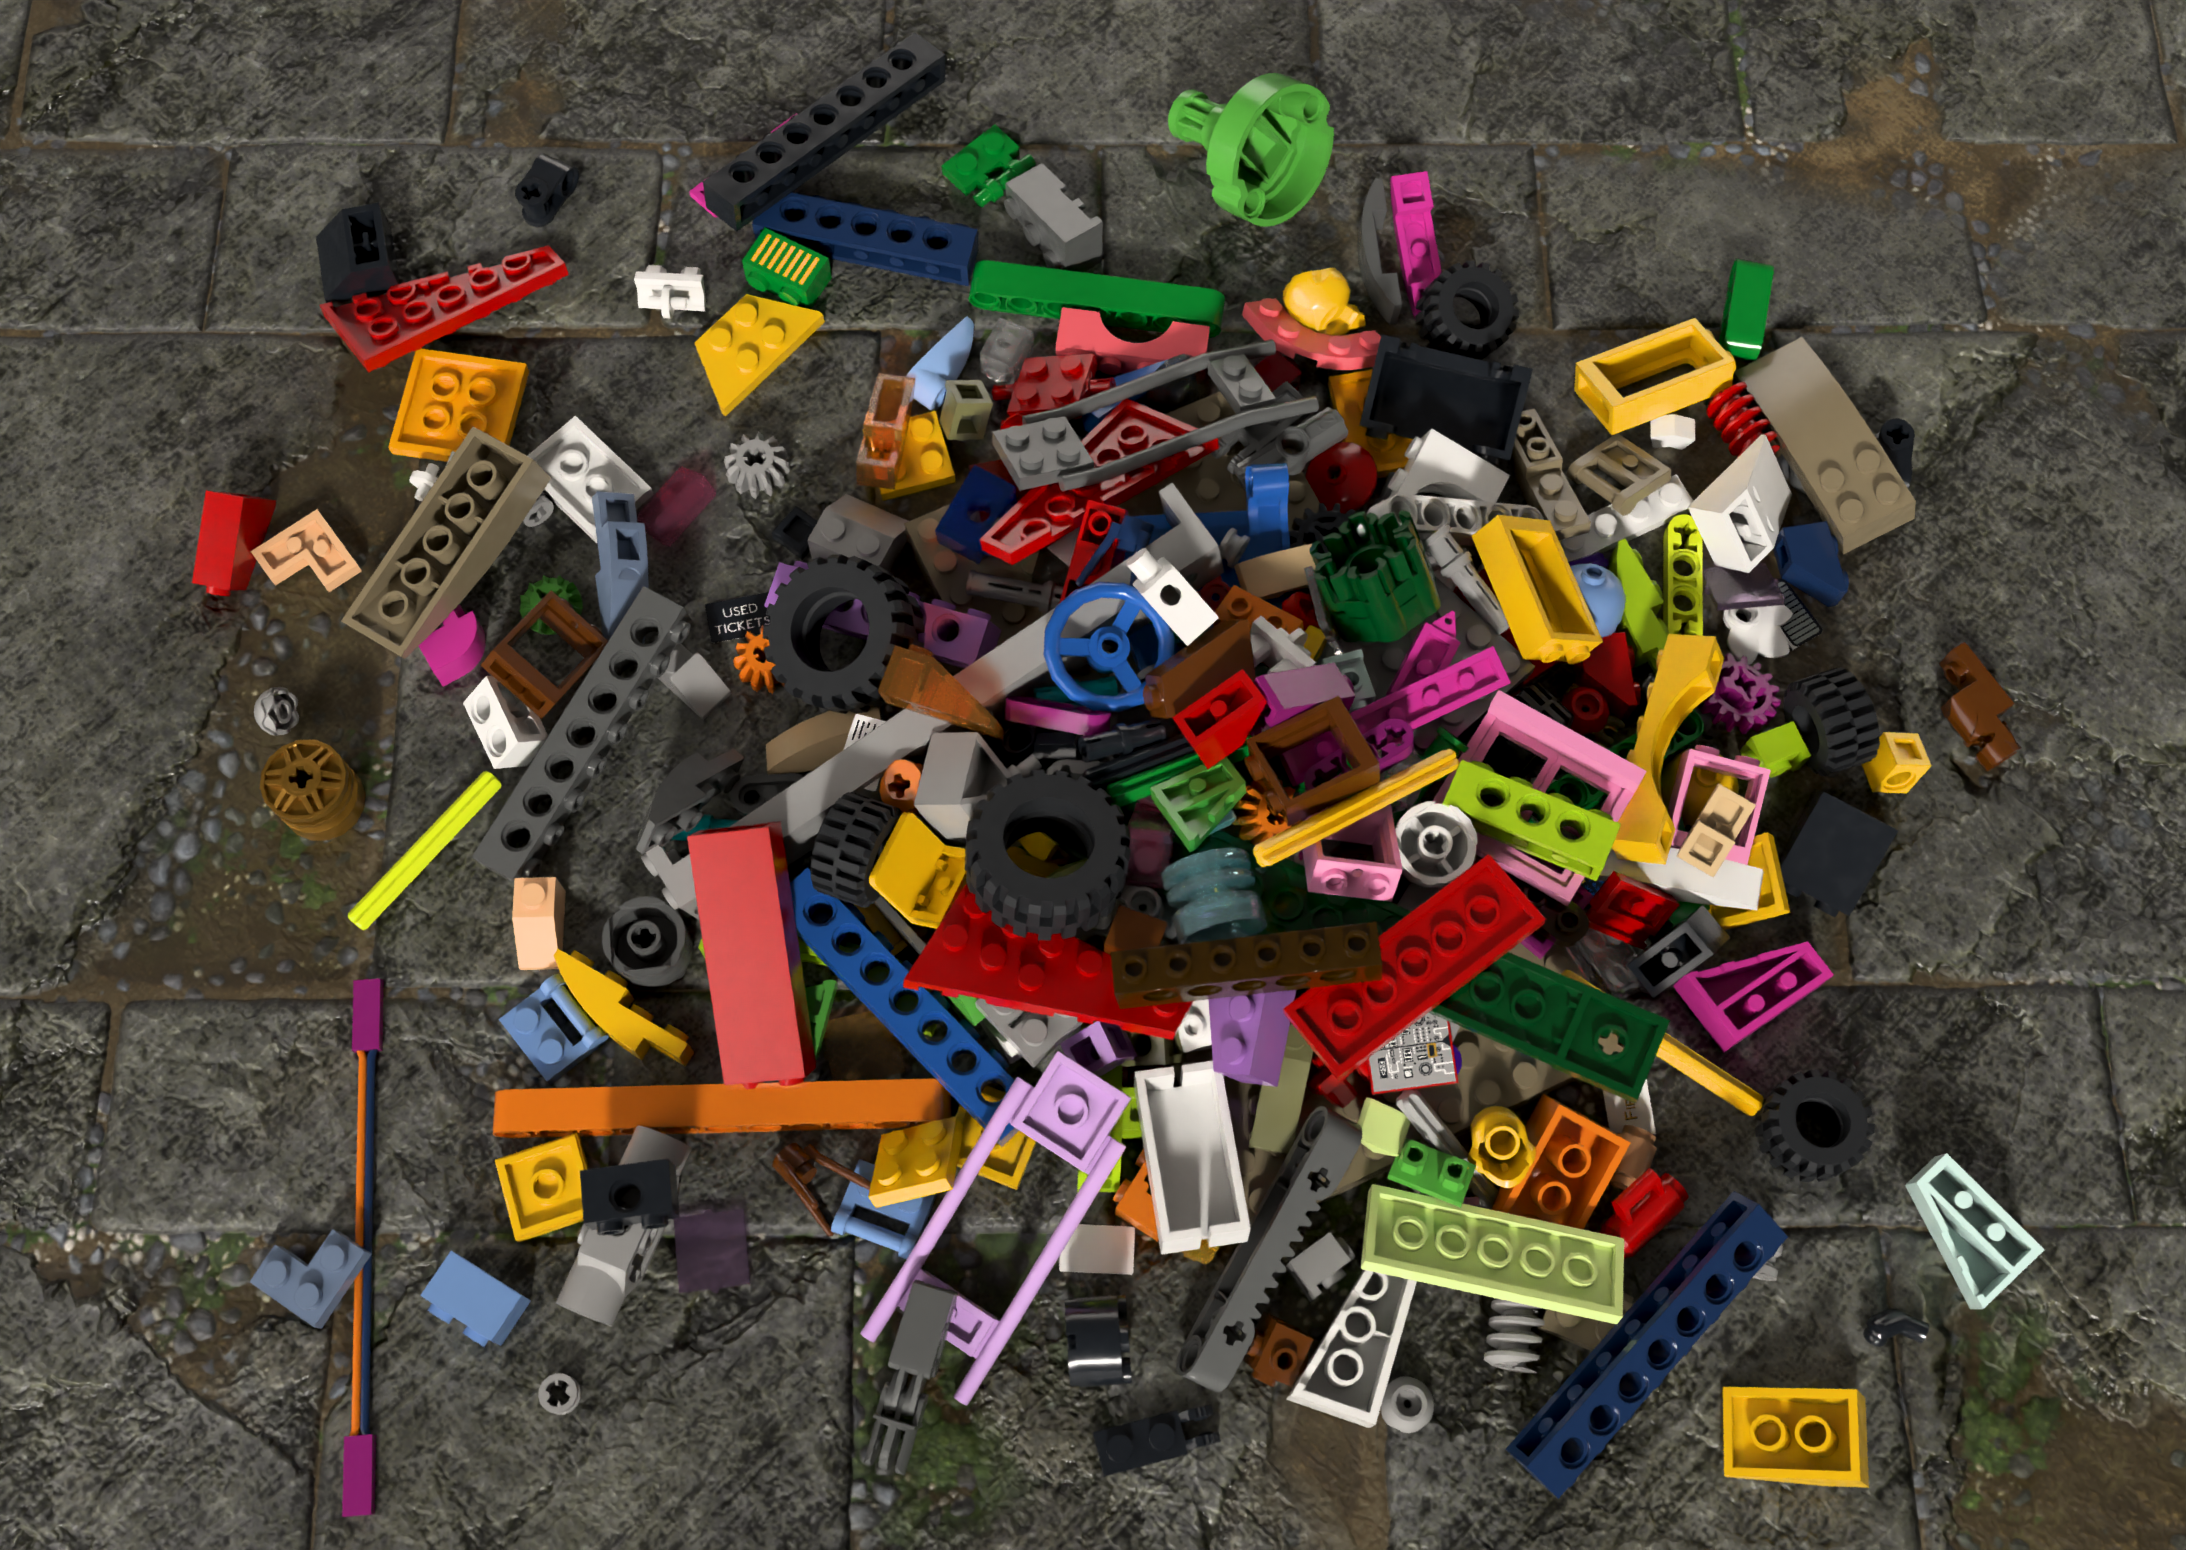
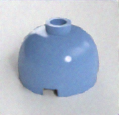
M1576 564L1570 566L1601 638L1613 634L1616 631L1617 625L1621 623L1625 609L1626 595L1621 581L1614 573L1596 564Z

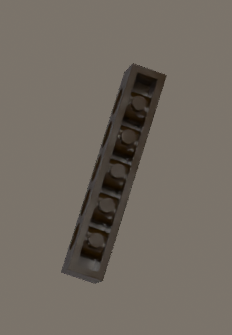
M1377 922L1111 952L1114 994L1120 1009L1382 980V959Z

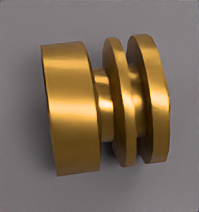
M297 740L282 746L269 757L261 772L260 790L264 802L297 835L311 841L331 840L345 834L357 823L364 810L366 793L361 779L330 745L318 740Z

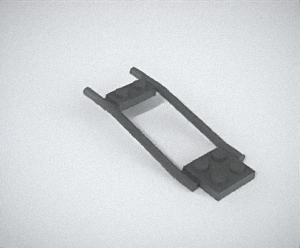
M1271 339L1203 353L1066 406L1023 415V425L992 431V444L1019 491L1059 482L1062 491L1102 483L1247 426L1316 412L1319 409V404L1315 396L1276 404V397L1248 361L1249 359L1274 355L1276 353V345ZM1208 368V375L1236 413L1097 468H1094V461L1069 423V420Z

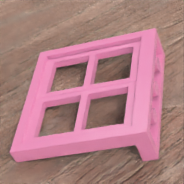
M1498 690L1491 701L1486 716L1467 745L1469 750L1466 753H1462L1458 759L1460 762L1461 760L1482 762L1498 735H1501L1546 760L1545 765L1532 784L1534 789L1545 793L1561 768L1609 795L1600 810L1609 814L1615 822H1618L1647 772ZM1457 770L1448 775L1433 801H1436L1434 804H1443ZM1525 810L1520 812V814L1528 822L1533 811ZM1570 826L1561 827L1580 838V834L1575 828ZM1477 833L1476 855L1484 858L1490 854L1504 871L1568 907L1584 880V876L1564 869L1563 873L1559 874L1515 848Z

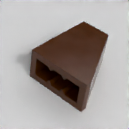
M1223 620L1146 674L1143 699L1146 708L1150 711V717H1174L1241 669H1244L1254 683L1256 676L1249 620Z

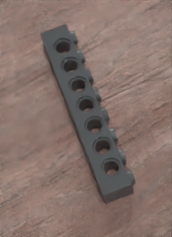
M645 586L642 587L472 855L474 860L514 883L515 878L537 877L543 865V856L549 847L555 846L561 839L565 821L570 813L576 812L584 802L586 796L585 789L592 778H597L603 772L607 763V754L614 744L617 745L623 740L628 730L627 722L634 711H639L645 705L649 696L648 689L654 679L661 677L668 668L670 662L669 655L676 644L683 643L687 638L691 628V618L684 607ZM653 631L659 632L654 642L642 644L646 634ZM632 664L638 665L637 671L632 676L627 678L621 677L625 667ZM617 698L616 704L612 709L600 711L601 705L606 699ZM595 731V737L592 742L587 745H579L580 738L584 733ZM569 764L574 765L573 772L568 778L558 779V774L562 767ZM552 798L550 809L545 813L537 814L538 804L544 799ZM530 832L528 844L516 849L515 842L518 836Z

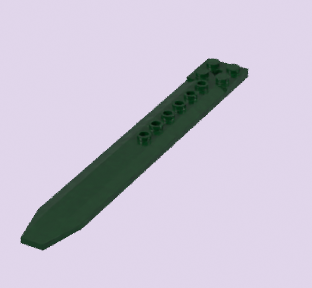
M1139 801L1120 807L1125 816L1124 824L1129 827L1131 836L1129 847L1131 853L1125 882L1137 887H1149L1155 890L1160 897L1250 936L1377 922L1379 937L1412 912L1389 901L1308 892L1305 866L1285 858L1271 866L1261 867L1253 854L1254 844L1221 830L1208 835L1196 850L1189 852L1163 814L1147 808ZM1041 832L1077 861L1087 858L1083 850L1071 839L1057 833ZM1507 952L1429 1012L1547 1063L1556 1070L1635 1104L1670 1020L1510 952ZM1610 1033L1618 1036L1617 1044L1623 1047L1621 1052L1614 1051L1611 1055L1603 1052V1046L1598 1043L1600 1037L1607 1039Z

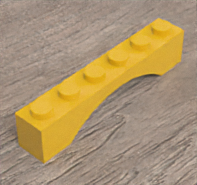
M1668 634L1664 649H1660L1658 652L1655 681L1650 682L1648 685L1646 711L1644 716L1641 715L1637 722V741L1634 749H1631L1627 755V761L1647 772L1618 820L1621 826L1612 846L1618 860L1666 865L1676 829L1661 795L1663 760L1670 741L1683 720L1716 690L1724 662L1716 636Z

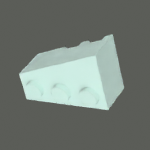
M1947 1153L1935 1156L1905 1185L1970 1309H1984L2044 1251Z

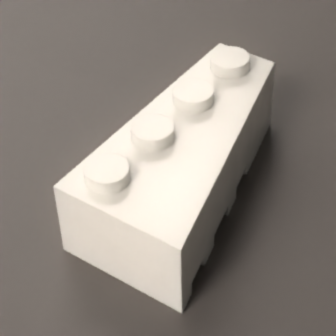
M1363 1269L1286 1400L1367 1428L1376 1425L1417 1281Z

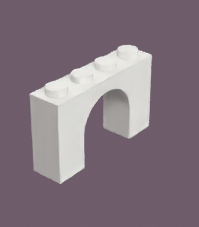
M1431 429L1422 438L1416 436L1408 446L1404 456L1409 458L1404 469L1399 468L1393 475L1388 485V488L1392 490L1389 498L1396 494L1418 495L1421 493H1436L1447 498L1497 502L1510 475L1434 429ZM1440 570L1434 572L1441 582L1450 590L1453 589L1455 583L1450 577L1448 579L1445 576L1443 577Z

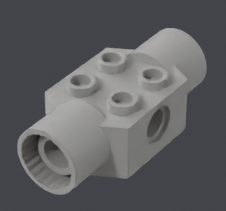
M637 1125L619 1165L669 1158L676 1167L678 1190L679 1176L692 1149L666 1134ZM636 1188L627 1190L621 1197V1208L631 1209L635 1207L640 1201V1190ZM641 1223L628 1225L624 1232L619 1234L597 1235V1230H591L584 1224L578 1236V1244H581L578 1255L556 1304L612 1327L625 1297L641 1283L666 1227L642 1229Z

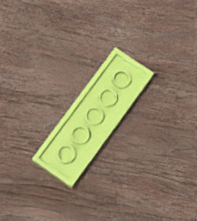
M1376 1184L1371 1185L1367 1199L1361 1269L1618 1324L1622 1319L1624 1238L1468 1204H1462L1460 1208L1435 1197Z

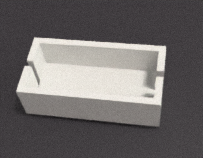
M1213 1061L1182 1065L1181 1087L1173 1088L1175 1076L1173 1066L1135 1072L1134 1091L1161 1255L1200 1249L1201 1240L1207 1239L1208 1247L1248 1242L1251 1228L1223 1075L1213 1071Z

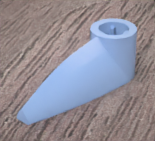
M968 316L951 329L913 366L902 383V390L930 411H936L944 403L947 392L945 388L946 380H957L967 362L974 333V323Z

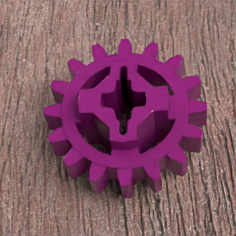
M1727 653L1724 657L1719 676L1720 681L1717 683L1716 690L1703 701L1705 705L1700 711L1702 714L1711 712L1714 715L1712 719L1714 725L1720 721L1725 722L1726 731L1731 732L1735 726H1738L1742 734H1746L1750 728L1758 732L1765 724L1768 725L1777 713L1776 709L1781 704V700L1776 698L1775 695L1780 689L1778 686L1769 685L1768 682L1773 676L1771 673L1762 675L1759 672L1761 669L1760 663L1750 666L1748 665L1747 656L1743 655L1739 661H1735L1733 655ZM1758 704V709L1754 710L1753 706Z

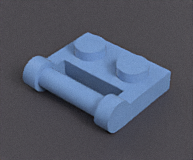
M559 973L546 979L538 990L499 1019L550 1085L602 1046L609 1038V1035L600 1026L596 1027L568 992L566 989L567 984ZM552 999L582 1035L581 1041L574 1046L543 1007Z
M859 1159L854 1172L872 1181L875 1165ZM850 1181L841 1206L833 1220L831 1232L842 1236L845 1233L855 1235L898 1251L899 1257L907 1259L922 1235L937 1193L875 1208L868 1197L869 1190ZM856 1206L910 1225L906 1235L904 1236L853 1217Z

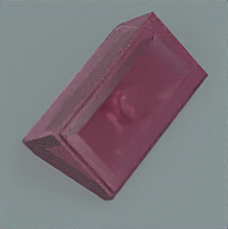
M681 466L637 514V522L644 523L646 533L669 547L716 496V491L704 475Z

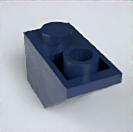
M1827 521L1781 529L1773 548L1781 578L1827 607L1836 606L1848 591L1849 578L1846 570L1841 569L1837 556L1838 541L1830 533Z

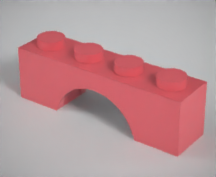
M1062 307L1056 341V356L1094 353L1098 362L1097 370L1108 375L1126 374L1182 354L1192 358L1207 353L1210 326L1172 322L1167 331L1160 337L1149 342L1131 343L1112 335L1104 326L1099 312ZM1204 369L1194 373L1198 384L1203 383Z

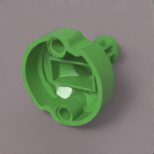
M1268 73L1254 78L1240 88L1228 103L1224 104L1210 101L1207 95L1195 89L1186 90L1175 99L1168 117L1169 130L1174 137L1185 142H1197L1208 151L1206 170L1214 186L1212 197L1219 207L1254 225L1263 227L1274 226L1290 219L1306 205L1317 190L1326 172L1334 140V127L1329 126L1326 120L1330 105L1323 93L1314 86L1280 73Z

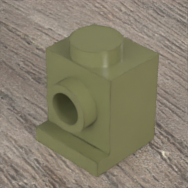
M946 380L945 388L947 392L939 422L947 439L958 441L983 439L993 402L982 380Z

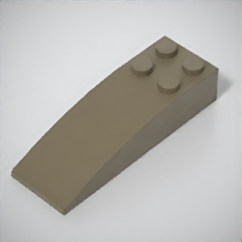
M1803 337L1734 372V376L1739 383H1746L1745 394H1752L1755 399L1751 403L1753 407L1760 406L1762 409L1759 415L1760 419H1768L1769 425L1766 427L1768 432H1776L1777 437L1774 439L1776 445H1780L1781 448L1779 450L1790 468L1794 470L1801 482L1802 488L1823 522L1827 521L1830 533L1836 537L1838 547L1843 554L1915 519L1916 500L1859 411Z
M473 426L341 621L403 659L408 657L449 616L487 572L551 480V477L534 459Z

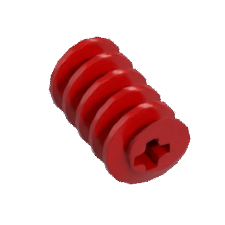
M1745 382L1734 384L1717 393L1709 401L1706 410L1708 417L1714 420L1713 425L1716 430L1722 432L1721 438L1724 443L1730 444L1728 450L1731 455L1737 456V458L1761 434L1766 435L1769 443L1777 437L1775 431L1763 434L1762 431L1769 425L1768 419L1755 421V418L1762 412L1760 406L1751 409L1747 408L1754 401V396L1752 394L1740 396L1747 388ZM1780 445L1771 446L1774 454L1781 448Z

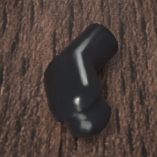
M1890 1308L1870 1316L1866 1322L1868 1327L1865 1328L1863 1336L1867 1342L1877 1347L1884 1346L1887 1338L1897 1334L1922 1343L1928 1334L1929 1324L1898 1309Z

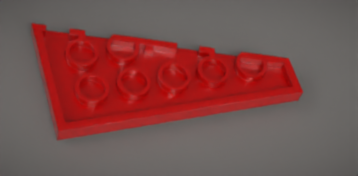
M548 245L505 256L502 264L483 268L482 264L478 263L467 266L469 272L449 277L448 272L390 286L387 294L368 298L367 294L363 293L352 296L353 303L334 307L333 302H328L319 306L324 317L369 373L377 368L388 365L399 357L421 349L424 345L442 336L452 334L457 329L477 319L485 318L490 313L510 303L517 302L528 294L550 286L557 280L569 275L565 262Z
M1125 399L1081 442L1094 461V468H1097L1198 428L1130 399ZM1218 438L1099 484L1067 491L1060 489L1059 482L1032 488L979 539L982 551L1014 565L1081 527L1088 500L1116 507L1219 449Z
M967 883L908 972L903 983V988L919 990V987L942 991L944 996L958 998L959 995L984 999L986 1004L1048 1016H1054V1013L1077 1017L1078 1022L1093 1024L1094 1021L1119 1025L1121 1030L1171 1040L1174 1039L1193 1004V1001L1120 1009L1114 994L1111 955L1076 937L1062 939L1061 933L1051 934V941L1038 940V934L1027 932L1025 938L1013 934V926L1006 924L1004 928H1001L991 921V910L987 913L980 910L975 903L976 894L969 891Z

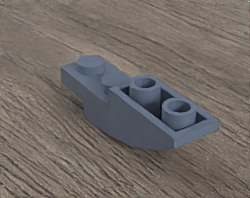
M597 491L592 497L601 570L595 575L602 633L609 641L642 587L648 588L647 542L645 524L637 522L634 494ZM645 636L642 640V644L645 643Z

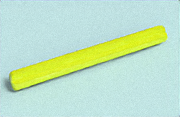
M483 771L350 910L347 915L349 920L362 930L367 929L502 786L499 779L492 773Z

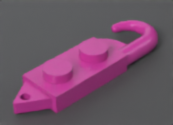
M1455 611L1449 612L1431 624L1425 622L1421 625L1385 694L1386 696L1449 667L1461 643L1456 638ZM1445 619L1449 621V625L1445 623ZM1402 736L1388 741L1387 744L1393 742L1397 746L1402 745Z

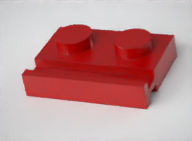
M1613 871L1589 902L1592 907L1586 915L1589 920V928L1644 950L1647 946L1645 940L1650 934L1653 936L1657 934L1679 904L1672 895Z

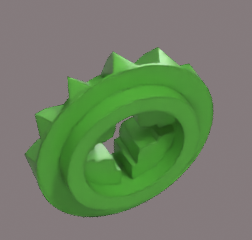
M543 575L540 581L534 584L529 583L528 590L524 595H520L521 606L519 611L522 618H524L542 600L541 597H545L552 590L558 597L567 600L572 605L574 611L581 615L583 607L581 594L573 582L570 583L560 575L557 578H548ZM541 619L530 628L540 634H557Z

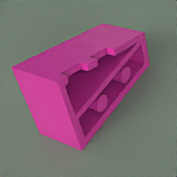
M1804 942L1762 953L1753 958L1737 962L1732 961L1715 968L1687 973L1673 987L1724 1053L1819 988L1834 974L1810 943Z

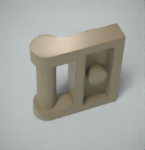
M1617 433L1575 460L1568 468L1567 477L1576 484H1585L1612 503V508L1622 516H1626L1632 512L1639 501L1671 481V468ZM1596 468L1600 469L1626 487V489L1620 491L1594 473L1593 470Z

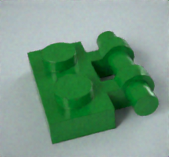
M994 124L942 165V174L965 196L969 195L976 188L980 190L973 196V199L982 208L990 201L996 202L1004 196L1005 183L1035 167L1036 162L1030 154H1026L1020 160L1015 159L1019 156V146ZM999 170L1003 171L996 179L990 178Z

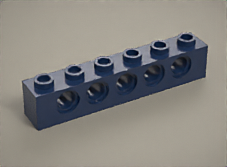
M791 192L755 218L752 223L755 239L758 238L764 228H767L829 259L969 286L979 250L978 229L970 228L965 224L939 222L926 216L913 217L899 214L890 209L877 210L863 207L854 202L842 203L828 200L819 195L806 196ZM832 225H835V226H836V227H834V228H826V227L832 226ZM867 232H871V233H872V234H870V235H862L863 233H867ZM902 239L908 240L906 242H897ZM937 246H942V247H944V248H942V249H933L934 247H937Z

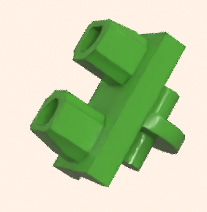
M1406 1138L1400 1156L1395 1157L1387 1179L1420 1191L1422 1195H1430L1461 1208L1477 1165Z

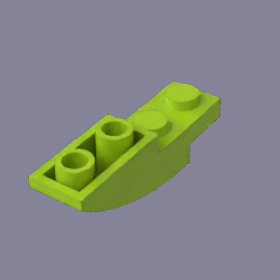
M1624 538L1618 541L1609 561V571L1614 573L1621 581L1626 595L1623 617L1616 629L1618 633L1625 632L1627 646L1631 645L1633 647L1635 656L1634 668L1648 662L1656 675L1657 655L1660 649H1664L1669 634L1666 624L1660 618H1656L1658 611L1664 603L1663 594L1657 582L1650 580L1644 570L1643 560L1639 552L1631 548Z

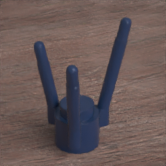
M1124 515L1121 524L1112 522L1107 536L1077 578L1076 585L1081 587L1115 539L1119 540L1118 549L1135 554L1148 546L1155 526L1128 515ZM1131 572L1129 585L1134 587L1132 584L1138 577Z

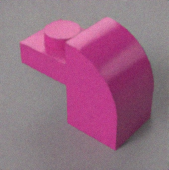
M460 604L442 622L444 626L431 633L419 645L425 659L443 687L472 671L480 662L485 651L486 638L481 624L473 611L465 614Z

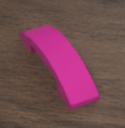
M1427 171L1391 176L1392 212L1399 261L1414 318L1421 312L1416 309L1418 300L1423 297L1421 293L1442 273L1431 210L1434 206Z

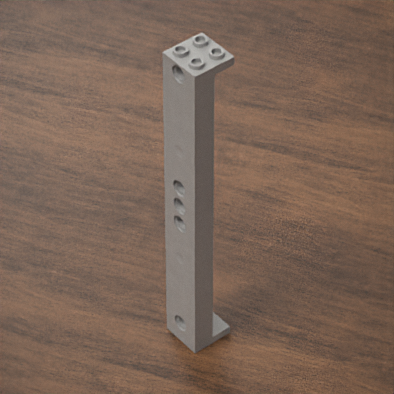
M1170 483L1160 490L1159 494L1166 520L1173 529L1146 546V549L1156 561L1162 557L1167 559L1192 588L1197 591L1224 573L1219 546L1175 485ZM1130 558L1091 584L1115 582L1129 585L1132 571L1127 566V562ZM1167 585L1162 588L1161 592L1166 589ZM1100 598L1083 604L1069 616L1061 633V638L1090 639L1092 634L1099 628L1112 626L1125 601L1122 599ZM1055 608L730 827L781 821L787 867L813 850L817 834L827 813L839 798L847 792H853L882 802L879 792L880 781L887 767L895 760H907L924 765L932 733L988 732L1006 720V697H1034V688L1056 686L1043 656L1045 628ZM1141 609L1126 633L1127 637L1149 623L1150 619ZM1102 643V648L1105 652L1113 648L1112 645ZM1061 656L1065 669L1070 676L1088 664L1085 656ZM880 778L875 792L864 789ZM658 845L645 852L641 859L654 877L659 875L666 887L661 891L674 910L679 908L687 918L692 915L699 920L690 854L682 858L677 850L672 849L666 853L665 849Z

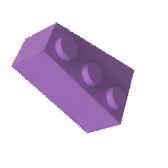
M1296 990L1208 999L1213 1071L1242 1083L1278 1087L1290 1021L1284 1015L1283 1008L1295 1000Z

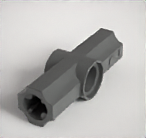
M1327 407L1297 427L1282 429L1275 441L1235 465L1234 472L1238 477L1240 485L1246 491L1245 468L1250 466V464L1287 463L1289 475L1300 473L1308 461L1348 436V429L1344 419L1336 409L1333 410ZM1293 448L1297 450L1299 453L1290 454L1287 453L1284 449Z

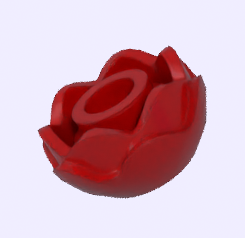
M1578 687L1572 689L1563 697L1561 703L1574 715L1571 730L1580 735L1599 732L1604 728L1609 717V706L1600 692L1588 687ZM1582 707H1586L1588 712H1583Z

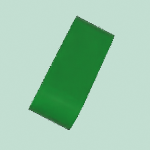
M1736 258L1733 263L1728 281L1719 344L1734 357L1756 361L1759 356L1766 326L1774 273L1773 265Z

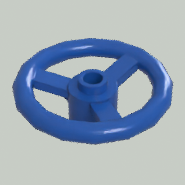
M1097 582L1076 589L1056 606L1045 628L1043 656L1052 680L1070 700L1093 711L1121 712L1144 704L1143 689L1146 686V680L1141 683L1126 660L1130 652V642L1126 633L1140 609L1152 621L1159 640L1158 660L1153 669L1174 655L1175 637L1171 627L1136 588L1126 583ZM1100 598L1122 599L1125 601L1112 626L1099 628L1092 634L1090 639L1061 638V633L1069 616L1083 604ZM1102 643L1112 645L1115 648V652L1106 653L1102 648ZM1061 656H1085L1093 670L1103 674L1114 673L1126 693L1117 696L1097 695L1079 686L1067 673Z

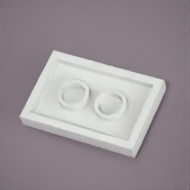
M576 416L528 455L551 477L543 492L596 543L597 535L592 497L597 491L634 494L636 509L654 495L652 488Z

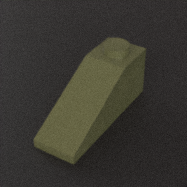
M1291 1022L1278 1087L1260 1085L1248 1146L1283 1155H1288L1294 1144L1313 1055V1049Z

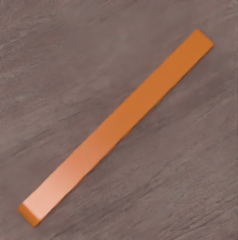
M935 1078L811 1081L790 1086H781L779 1082L758 1083L756 1088L748 1090L742 1084L508 1089L495 1092L493 1135L501 1138L565 1137L574 1133H578L580 1137L633 1135L637 1125L663 1134L910 1128L952 1117L951 1094Z

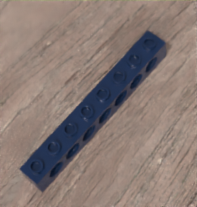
M1733 1191L1624 1314L1619 1323L1608 1332L1516 1436L1506 1450L1536 1481L1559 1499L1567 1488L1575 1483L1577 1477L1596 1455L1604 1450L1606 1444L1625 1422L1633 1417L1635 1411L1653 1390L1662 1384L1664 1378L1682 1357L1690 1352L1692 1346L1710 1325L1719 1319L1721 1313L1739 1292L1747 1287L1749 1281L1760 1268L1775 1255L1777 1249L1788 1238L1786 1233L1759 1203Z

